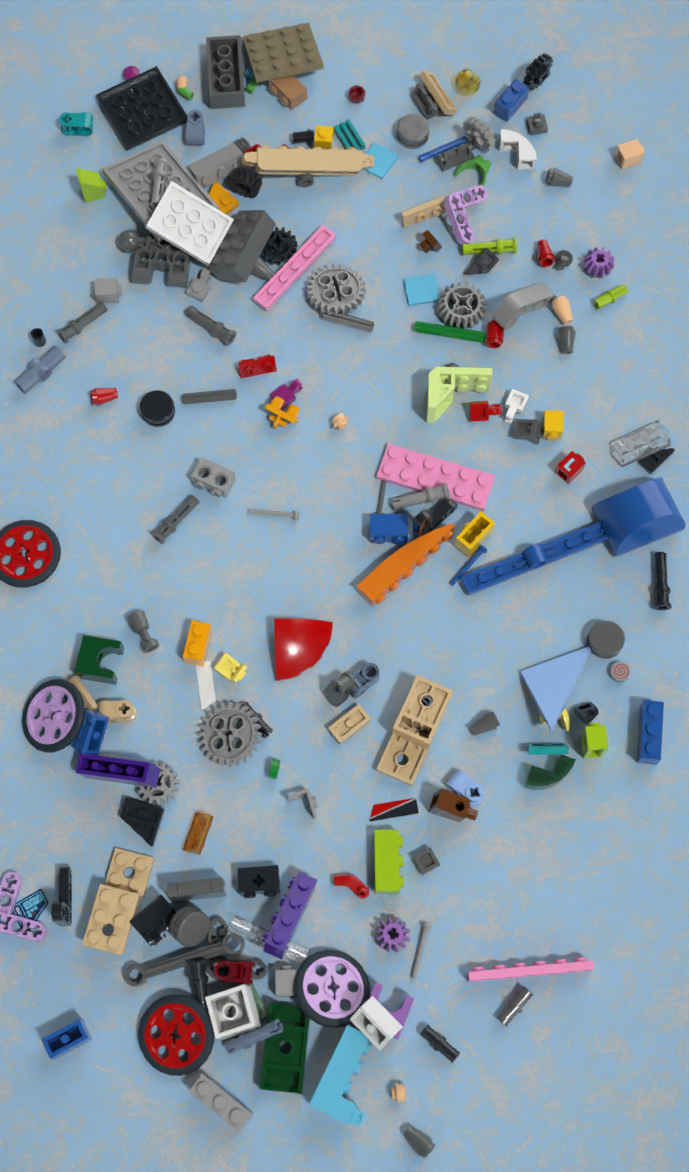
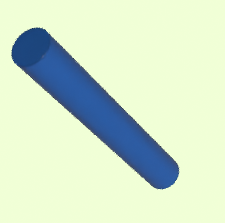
M463 136L418 156L419 161L423 162L468 142L467 137Z

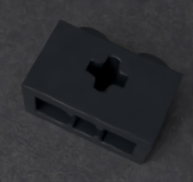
M279 866L238 868L239 894L244 895V898H255L256 894H264V897L276 896V893L281 892ZM258 878L265 881V883H261V887H257V884L254 883L257 882Z

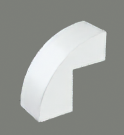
M501 129L499 151H517V169H535L537 157L532 144L519 133Z

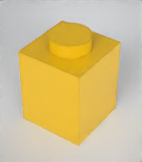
M316 125L314 147H322V149L329 150V148L333 147L334 127Z
M545 410L543 415V438L548 440L562 438L564 411Z

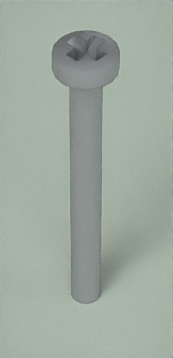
M249 509V513L299 519V511L289 513Z
M425 922L422 923L424 928L411 976L415 979L428 929L432 927L431 924Z

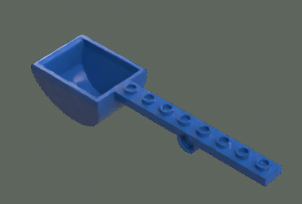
M660 477L592 505L591 509L598 523L542 545H531L520 554L461 576V581L469 596L605 541H608L614 556L617 557L684 530L685 521L663 478Z

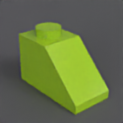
M77 168L76 172L85 202L88 203L106 198L104 191L107 190L105 180H101L99 173Z

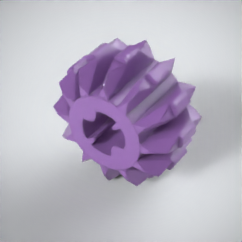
M596 247L594 251H588L584 258V269H588V275L593 273L594 278L597 275L603 278L605 274H610L615 265L614 256H610V251L605 252L604 247L601 250Z
M388 917V925L381 921L380 925L384 929H376L377 933L383 934L377 936L376 941L384 940L380 944V948L387 944V952H390L391 946H394V951L397 953L399 952L398 945L405 949L406 945L403 941H410L408 936H404V934L410 933V929L403 930L406 922L404 921L401 925H398V917H396L395 923H392L391 917ZM392 930H396V935H399V937L391 940L390 935L387 934L389 931L391 933Z

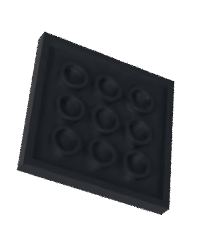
M157 66L96 94V99L127 151L187 122L186 112Z

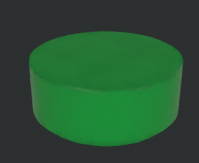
M273 758L269 778L277 779L280 760Z

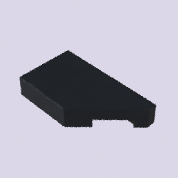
M486 247L464 274H487L500 259Z
M650 448L637 463L651 475L674 453L675 449Z
M587 702L573 708L574 714L585 725L589 724L599 714L598 708L592 702Z

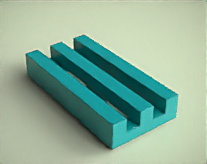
M349 119L346 120V123L341 122L339 126H334V131L346 149L351 148V146L342 134V129L356 150L366 149L365 143Z
M528 743L527 753L529 755L569 754V747L566 743Z

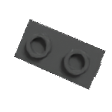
M418 83L415 86V91L410 94L426 119L428 120L441 114V109L435 104V100L426 90V86Z
M466 142L462 146L441 153V155L436 156V159L443 171L475 158L471 151L473 146L471 143Z

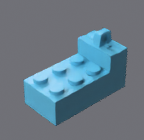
M347 1025L309 1103L310 1106L346 1125L351 1123L361 1126L365 1118V1114L356 1108L357 1104L342 1097L344 1093L348 1095L353 1085V1082L350 1081L353 1073L358 1075L363 1064L360 1062L362 1054L367 1056L372 1045L361 1031Z

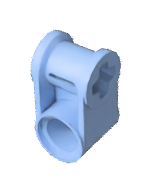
M457 769L445 784L453 793L470 799V805H479L483 800V788L460 769ZM471 792H472V793L478 792V797H477V796H474V797L472 798V797H471Z

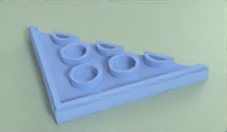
M590 646L521 671V676L550 731H554L555 725L565 708V704L576 685V681L582 673L586 660L591 654Z

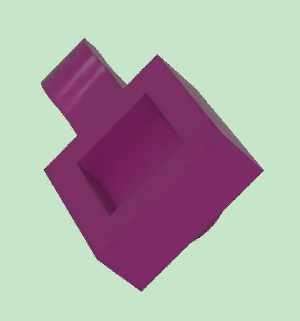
M296 379L289 387L283 384L272 392L270 397L273 399L275 396L284 399L285 402L281 408L283 410L296 400L295 394L303 389L302 383L299 379Z

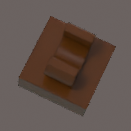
M428 229L422 234L426 240L420 246L426 253L432 247L437 252L442 248L441 244Z

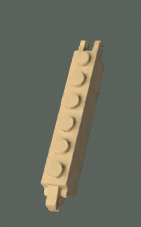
M260 146L255 152H246L241 160L244 166L255 167V171L258 174L356 176L361 169L373 168L374 166L373 155L362 154V150H356V148L339 150L338 147H331L328 150L322 149V147L305 149V147L298 146L294 149H287L286 146H279L277 148Z

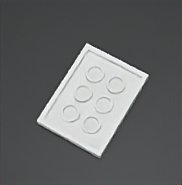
M171 181L145 228L208 266L234 219Z

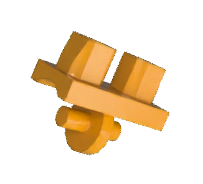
M275 396L271 403H267L265 409L278 415L276 417L271 414L269 420L274 422L273 428L277 429L279 425L286 428L288 423L283 421V418L297 424L300 408L290 404L287 412L281 410L285 400L278 396Z

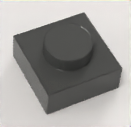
M431 847L413 856L422 876L440 866Z

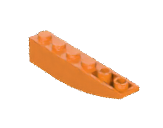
M451 523L435 529L397 550L357 585V592L372 607L376 604H381L386 599V594L390 591L394 592L400 586V581L404 578L408 579L413 574V569L417 566L421 567L427 561L426 557L431 553L435 554L444 541L448 542L454 536L455 525Z

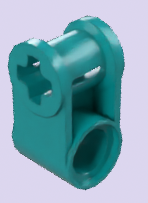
M66 112L59 116L61 132L64 135L90 136L93 133L92 114L88 112Z

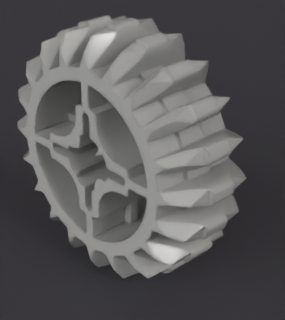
M459 282L458 286L452 283L451 288L446 287L445 292H442L438 299L440 318H444V323L449 322L451 327L456 325L457 328L463 326L466 329L467 325L471 328L474 323L478 325L486 313L485 306L487 302L484 300V294H480V288L475 290L474 284L469 287L467 282L465 285H461ZM450 301L453 302V309L451 310L448 307ZM472 302H474L476 305L475 311L472 310Z

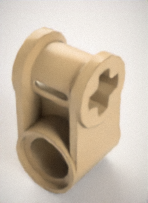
M128 700L98 702V711L109 717L108 724L129 722L135 719L137 715L136 708Z

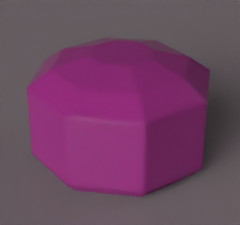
M128 66L123 71V78L126 81L139 75L140 71L136 66Z

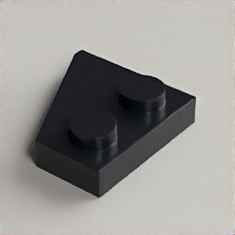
M126 798L120 818L129 824L149 846H154L165 809Z

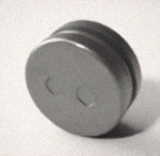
M408 114L402 117L397 126L399 142L404 147L410 149L424 146L429 139L430 126L427 119L419 114Z

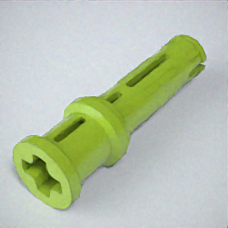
M516 237L506 240L498 238L493 242L463 243V255L481 254L486 247L491 252H497L499 255L503 252L517 253Z

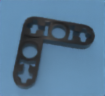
M450 498L432 514L426 509L422 510L414 518L412 535L417 539L433 531L456 510L458 504Z
M70 866L59 867V902L52 903L51 906L52 921L59 926H71L72 871Z

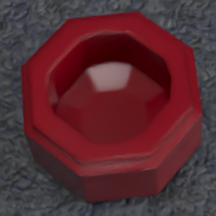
M358 85L351 87L348 93L351 102L357 104L363 102L366 96L364 88Z

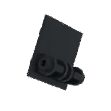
M160 894L129 922L150 947L152 945L156 946L163 939L160 936L161 934L166 937L164 931L167 930L170 933L168 928L176 911Z

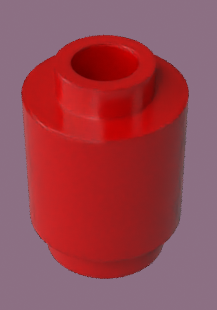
M495 320L487 323L485 341L490 348H499L504 342L505 330Z

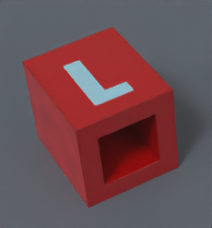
M571 451L557 465L555 473L569 485L584 470L586 462L580 454Z

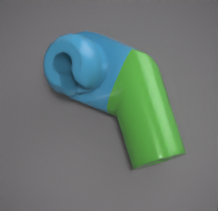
M248 68L245 74L249 84L245 91L252 94L259 82L256 83L252 68Z

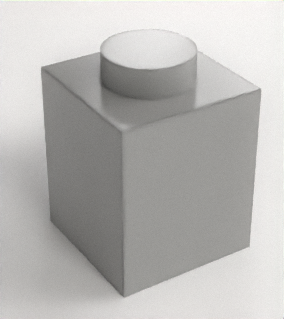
M117 278L95 279V298L97 304L101 301L103 303H119V296H122V286L118 285Z
M280 966V970H275L276 997H296L294 979L297 971L296 969L292 970V966Z

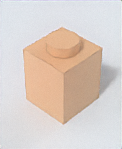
M638 139L618 145L615 156L621 168L624 169L641 163L645 150L643 145H640Z

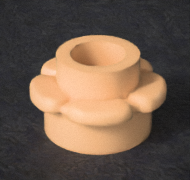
M343 413L331 420L333 428H338L339 430L348 424V416H345Z
M396 1082V1087H392L393 1100H397L398 1104L406 1101L405 1084H398Z

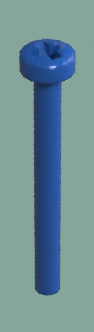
M483 545L478 547L479 551L449 583L451 586L461 578L482 553L487 552Z

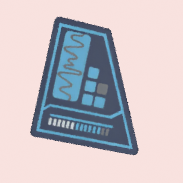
M42 889L18 901L15 904L13 914L37 921L49 904ZM17 921L21 929H23L22 921ZM28 923V930H27V931H30V930H31V928H29V925H30L31 923Z

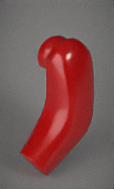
M353 874L334 876V886L349 887L361 899L369 896V888L357 876Z

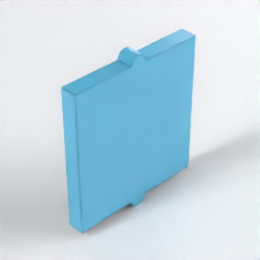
M374 142L366 153L367 155L374 156V166L364 170L368 174H373L383 179L399 155L391 152L387 147L384 148Z
M435 274L404 278L405 294L407 295L409 306L438 302L440 298L438 292L439 285H437Z

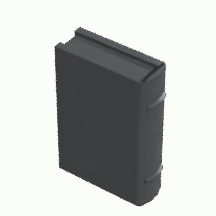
M223 877L167 883L168 898L171 902L227 896Z

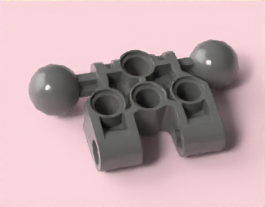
M125 230L120 234L118 239L119 246L125 252H135L132 273L133 282L151 284L155 270L161 272L169 271V286L187 287L190 261L184 251L164 239L158 242L152 234H148L147 237H140L134 230Z

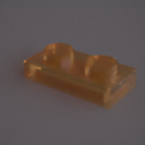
M195 812L182 849L183 851L201 854L214 816Z

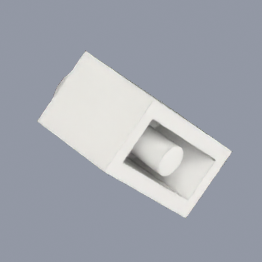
M373 996L350 1018V1021L379 1050L403 1027Z

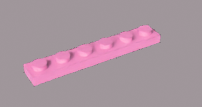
M322 225L253 297V301L268 311L337 238L336 234Z
M587 957L575 958V962L567 963L566 959L554 960V964L546 965V961L533 962L534 966L527 967L525 963L513 964V968H505V965L492 966L493 970H484V967H474L472 972H468L467 975L468 982L592 971L594 966L593 961H587Z

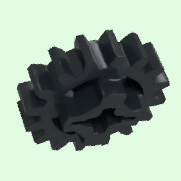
M543 53L539 55L526 68V76L523 78V83L529 87V90L537 89L538 85L541 86L546 78L549 77L553 60L548 54Z
M275 227V231H272L261 252V257L265 256L266 262L271 260V264H274L275 261H278L279 265H281V261L287 263L288 258H291L297 252L296 236H291L290 230L285 232L284 227L281 230Z

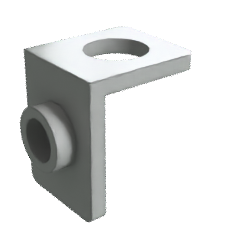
M309 789L287 795L288 802L308 797L313 818H317L315 809L318 808L315 796L311 797Z

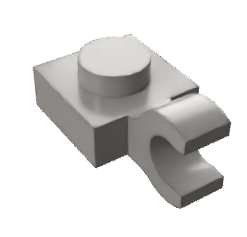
M203 269L200 279L194 277L186 291L187 296L200 302L204 301L211 289L210 284H208L212 277L209 269Z

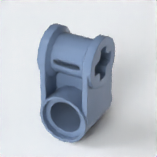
M191 110L187 115V145L205 144V125L203 114L199 110Z
M367 663L352 674L356 681V686L352 690L353 697L355 699L360 697L379 680L380 672L376 664ZM368 670H374L376 671V675L374 677H368L366 676V672Z

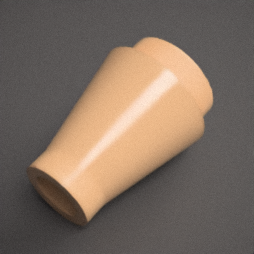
M565 296L554 299L552 301V308L561 319L563 325L572 322L573 318L569 299H566Z

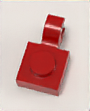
M488 401L469 402L470 422L489 421V415H502L500 404L489 406Z

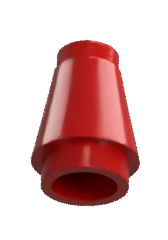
M543 239L537 242V262L542 267H549L554 263L555 255L547 240Z
M116 387L94 388V390L90 391V397L93 405L100 406L117 399L118 393Z

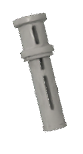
M162 158L154 161L155 171L152 174L154 185L150 203L153 209H156L163 197L164 184L168 180L167 170L170 167V163Z
M443 483L442 486L434 488L430 486L422 492L392 498L394 510L424 502L435 503L436 500L450 499V492L447 483Z

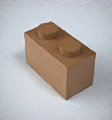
M293 75L269 80L270 92L276 95L281 103L289 109L293 110L307 100V88Z

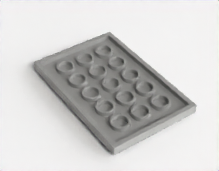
M163 140L102 168L105 177L145 226L155 211L150 206L154 185L152 174L155 171L154 161L159 158L166 159L170 163V167L167 170L168 180L164 184V193L172 181L219 210L218 205ZM151 232L158 242L163 240V238Z

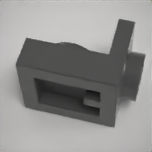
M516 419L512 436L514 439H530L534 444H539L540 438L543 436V428L537 420Z

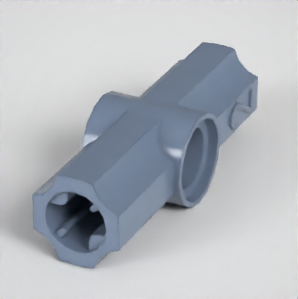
M53 346L41 358H34L29 363L28 369L14 383L26 394L39 381L47 380L51 376L52 370L66 358L57 346Z

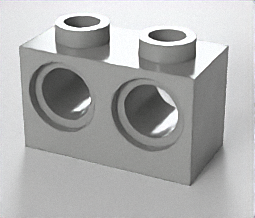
M202 457L191 475L194 486L202 490L205 488L217 497L222 496L226 498L236 481L235 472ZM203 473L209 474L206 478L200 477ZM219 481L226 482L224 485H217Z

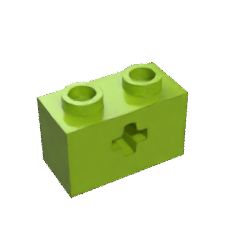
M590 723L588 726H585L580 735L583 759L603 757L609 749L606 726L600 725V723Z

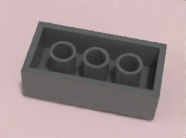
M241 36L206 37L211 108L245 106Z
M239 210L208 269L222 282H246L276 223L265 210Z

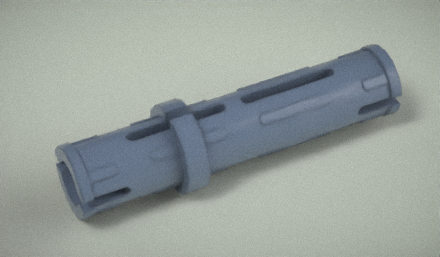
M276 1019L250 1032H242L238 1037L225 1042L226 1051L229 1054H233L238 1050L251 1048V1045L282 1033V1023H279L280 1021Z

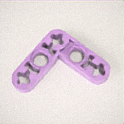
M482 185L453 193L444 199L447 215L460 245L471 243L474 240V233L465 207L480 203L487 198V190ZM475 193L480 194L479 196L474 197ZM463 194L468 197V203L464 201ZM457 215L460 216L462 220L461 224L457 222Z
M15 872L6 873L0 884V901L3 896H9L11 903L6 907H2L0 903V916L2 920L9 923L8 930H5L7 925L0 924V932L35 942L43 941L47 936L45 925L12 915L22 886V878ZM13 876H15L14 879L17 880V883L12 884L10 889L11 891H14V893L11 894L9 892L4 891L5 888L8 890L10 888V883H8V879H12ZM16 921H22L23 929L20 932H14L13 924ZM28 923H31L29 928L37 929L39 926L42 934L37 935L35 938L34 933L27 931Z

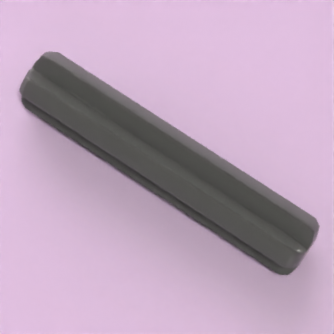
M327 310L322 312L323 320L368 332L373 331V321L347 314L342 315L339 312L337 316L332 311L330 315L327 314Z
M236 389L184 393L182 395L184 404L237 399Z

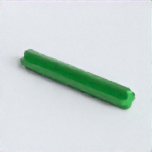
M415 321L414 324L415 332L475 342H484L485 332L420 321Z

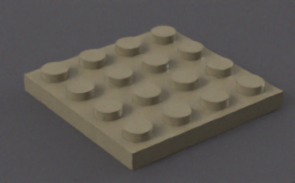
M300 23L295 26L243 36V42L256 83L324 69L323 61L309 23Z

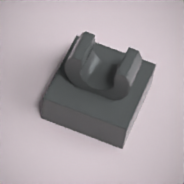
M540 112L527 117L530 135L548 132L544 114Z

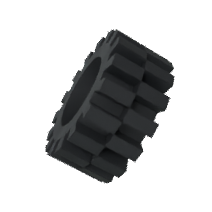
M244 167L234 168L228 181L230 189H234L233 192H238V195H244L245 198L247 196L255 198L262 186V178H259L258 174L255 175L254 171H249L250 169L248 168L246 170Z

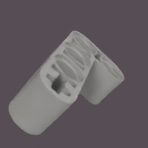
M545 283L513 292L502 301L492 318L507 331L516 323L521 315L547 307L556 298V295Z

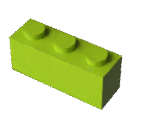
M399 829L374 830L375 894H400V888H404V876H400V868H403V855H399V847H403V835H399Z

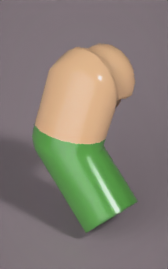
M179 76L176 80L177 92L186 99L191 100L194 93L187 89L188 78L186 76Z

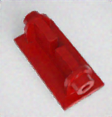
M268 354L267 356L257 357L258 360H254V358L242 359L241 362H238L241 378L277 372L275 356Z

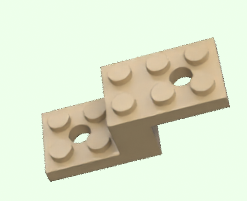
M418 675L416 676L394 724L391 738L376 771L413 787L434 740L439 723L451 699L453 690ZM424 697H430L433 703L430 706H424L421 700ZM400 755L406 756L408 758L407 764H398L397 757Z
M115 848L105 885L100 884L82 943L83 946L123 956L132 927L129 921L140 912L155 861L154 857ZM130 867L134 868L135 875L132 878H125V870ZM108 924L113 925V934L105 936L103 928Z

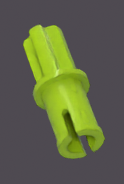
M621 284L611 291L607 290L604 295L594 299L593 304L596 309L600 310L610 303H615L616 299L628 293L627 286Z

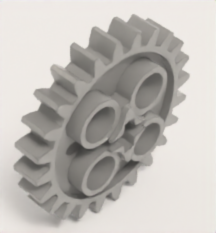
M337 263L335 267L328 264V269L322 266L321 272L315 270V275L311 274V280H308L307 286L308 299H310L311 304H315V309L321 307V313L327 310L328 315H330L331 311L334 312L335 316H337L338 312L344 315L345 310L351 313V308L357 309V304L361 305L362 299L365 298V281L362 280V275L357 276V270L352 272L351 266L345 269V264L341 268L338 267ZM332 278H334V279H335V282H336V288H335V286H334V281H333V279H332Z
M229 702L227 707L226 704L221 703V709L215 706V713L208 712L210 718H203L206 725H200L204 732L199 733V736L204 737V739L199 743L205 745L202 751L208 752L206 757L212 758V762L217 763L219 761L221 766H224L225 763L229 767H232L233 763L239 766V760L246 763V756L252 758L251 751L258 750L254 745L261 743L257 740V737L262 735V733L257 732L261 725L255 724L259 718L252 717L254 712L248 711V707H242L239 703H236L234 706L232 702ZM243 720L242 727L238 729L237 723ZM224 721L223 728L219 729V723ZM223 740L222 748L218 749V743ZM242 740L241 747L237 749V742Z

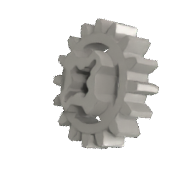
M470 116L462 124V129L465 130L464 134L468 136L469 143L473 146L476 145L477 149L481 148L483 152H488L495 146L494 134L490 132L491 129L488 128L489 126L485 122H481V119L477 120L475 116L473 118Z
M155 762L154 765L161 768L158 782H161L162 785L160 787L156 786V788L147 787V790H145V786L136 785V787L141 788L137 793L143 795L142 799L144 802L149 799L150 805H153L154 801H156L158 806H161V801L164 800L168 804L167 798H175L173 791H179L175 785L180 784V781L174 779L178 775L176 772L171 773L173 771L172 766L166 768V763L163 762L159 766L158 762ZM169 777L171 780L170 788L167 787V781L169 780ZM163 793L161 796H155L156 794Z

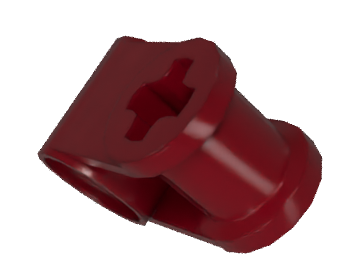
M221 961L216 964L214 974L222 982L252 985V967H254L255 963ZM221 966H227L230 972L228 976L220 977L218 969ZM244 968H246L245 978H243Z

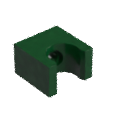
M83 635L75 668L76 676L84 680L116 685L118 680L116 674L112 670L102 669L101 661L109 654L123 655L125 648L122 642Z

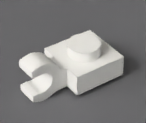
M512 389L505 403V407L509 410L504 422L511 424L516 412L522 414L529 395Z

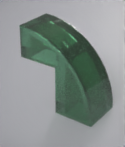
M560 754L554 772L531 766L524 788L543 790L559 784L569 774L576 759Z

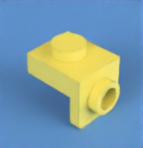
M223 653L213 667L215 671L230 682L242 680L247 668L246 665L240 664L227 653Z

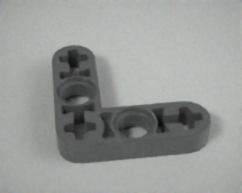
M222 918L211 920L208 932V946L223 941L218 938L212 940V936L216 937L217 934L216 930L213 929L217 922L224 926V929L220 930V937L224 936L225 938L228 935L227 923ZM227 953L207 959V972L213 979L217 978L214 971H211V968H214L215 964L221 961L253 962L255 965L252 968H256V964H260L264 971L260 972L259 976L252 972L251 980L263 979L268 971L263 961L227 960ZM244 968L243 978H245L246 968ZM219 971L218 975L220 977H226L225 971Z

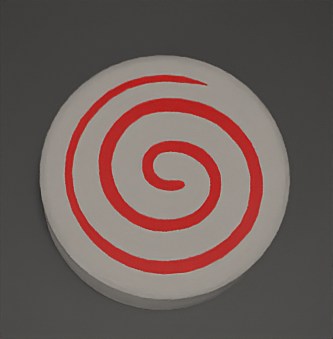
M616 662L610 669V676L616 682H624L630 676V668L624 662Z

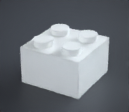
M243 984L205 997L216 1039L224 1040L239 1035L242 1032H248L261 1027L251 986Z

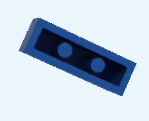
M644 700L640 705L637 763L657 765L661 761L664 702Z

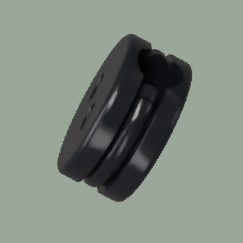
M151 391L140 402L142 417L151 426H165L175 416L173 399L164 391Z

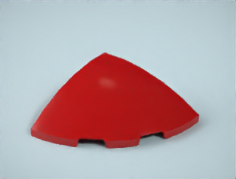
M274 618L276 681L297 677L309 667L312 668L322 658V654L331 640L333 622L313 619Z

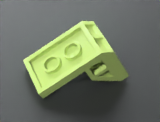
M435 367L428 376L427 423H435L453 404L454 390L459 392H466L468 390L476 392L490 391L492 368Z

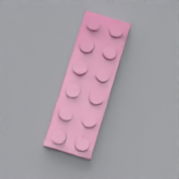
M389 443L377 474L378 480H385L388 483L418 492L425 491L430 486L434 488L447 483L450 498L456 503L481 511L485 509L495 475Z

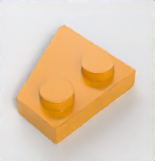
M218 182L213 183L209 196L218 205L219 211L226 215L230 214L239 206V202Z

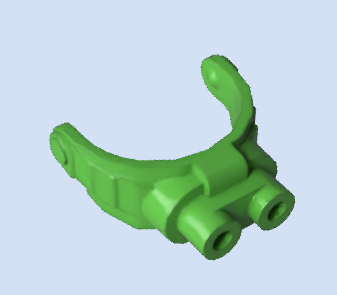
M478 155L476 158L464 162L454 174L458 176L463 170L474 169L482 175L483 182L481 185L484 186L486 174L492 164L489 160L484 161L483 157Z

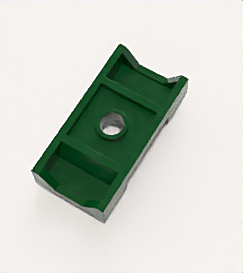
M269 1002L267 1024L278 1019L279 1023H282L283 1031L265 1039L260 1090L302 1094L310 1019L301 1010L300 1006ZM287 1041L291 1044L292 1049L290 1053L283 1054L280 1052V1044Z

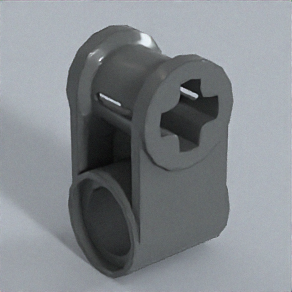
M345 672L339 679L332 680L323 693L335 707H338L348 699L349 694L356 686L355 678L351 673Z

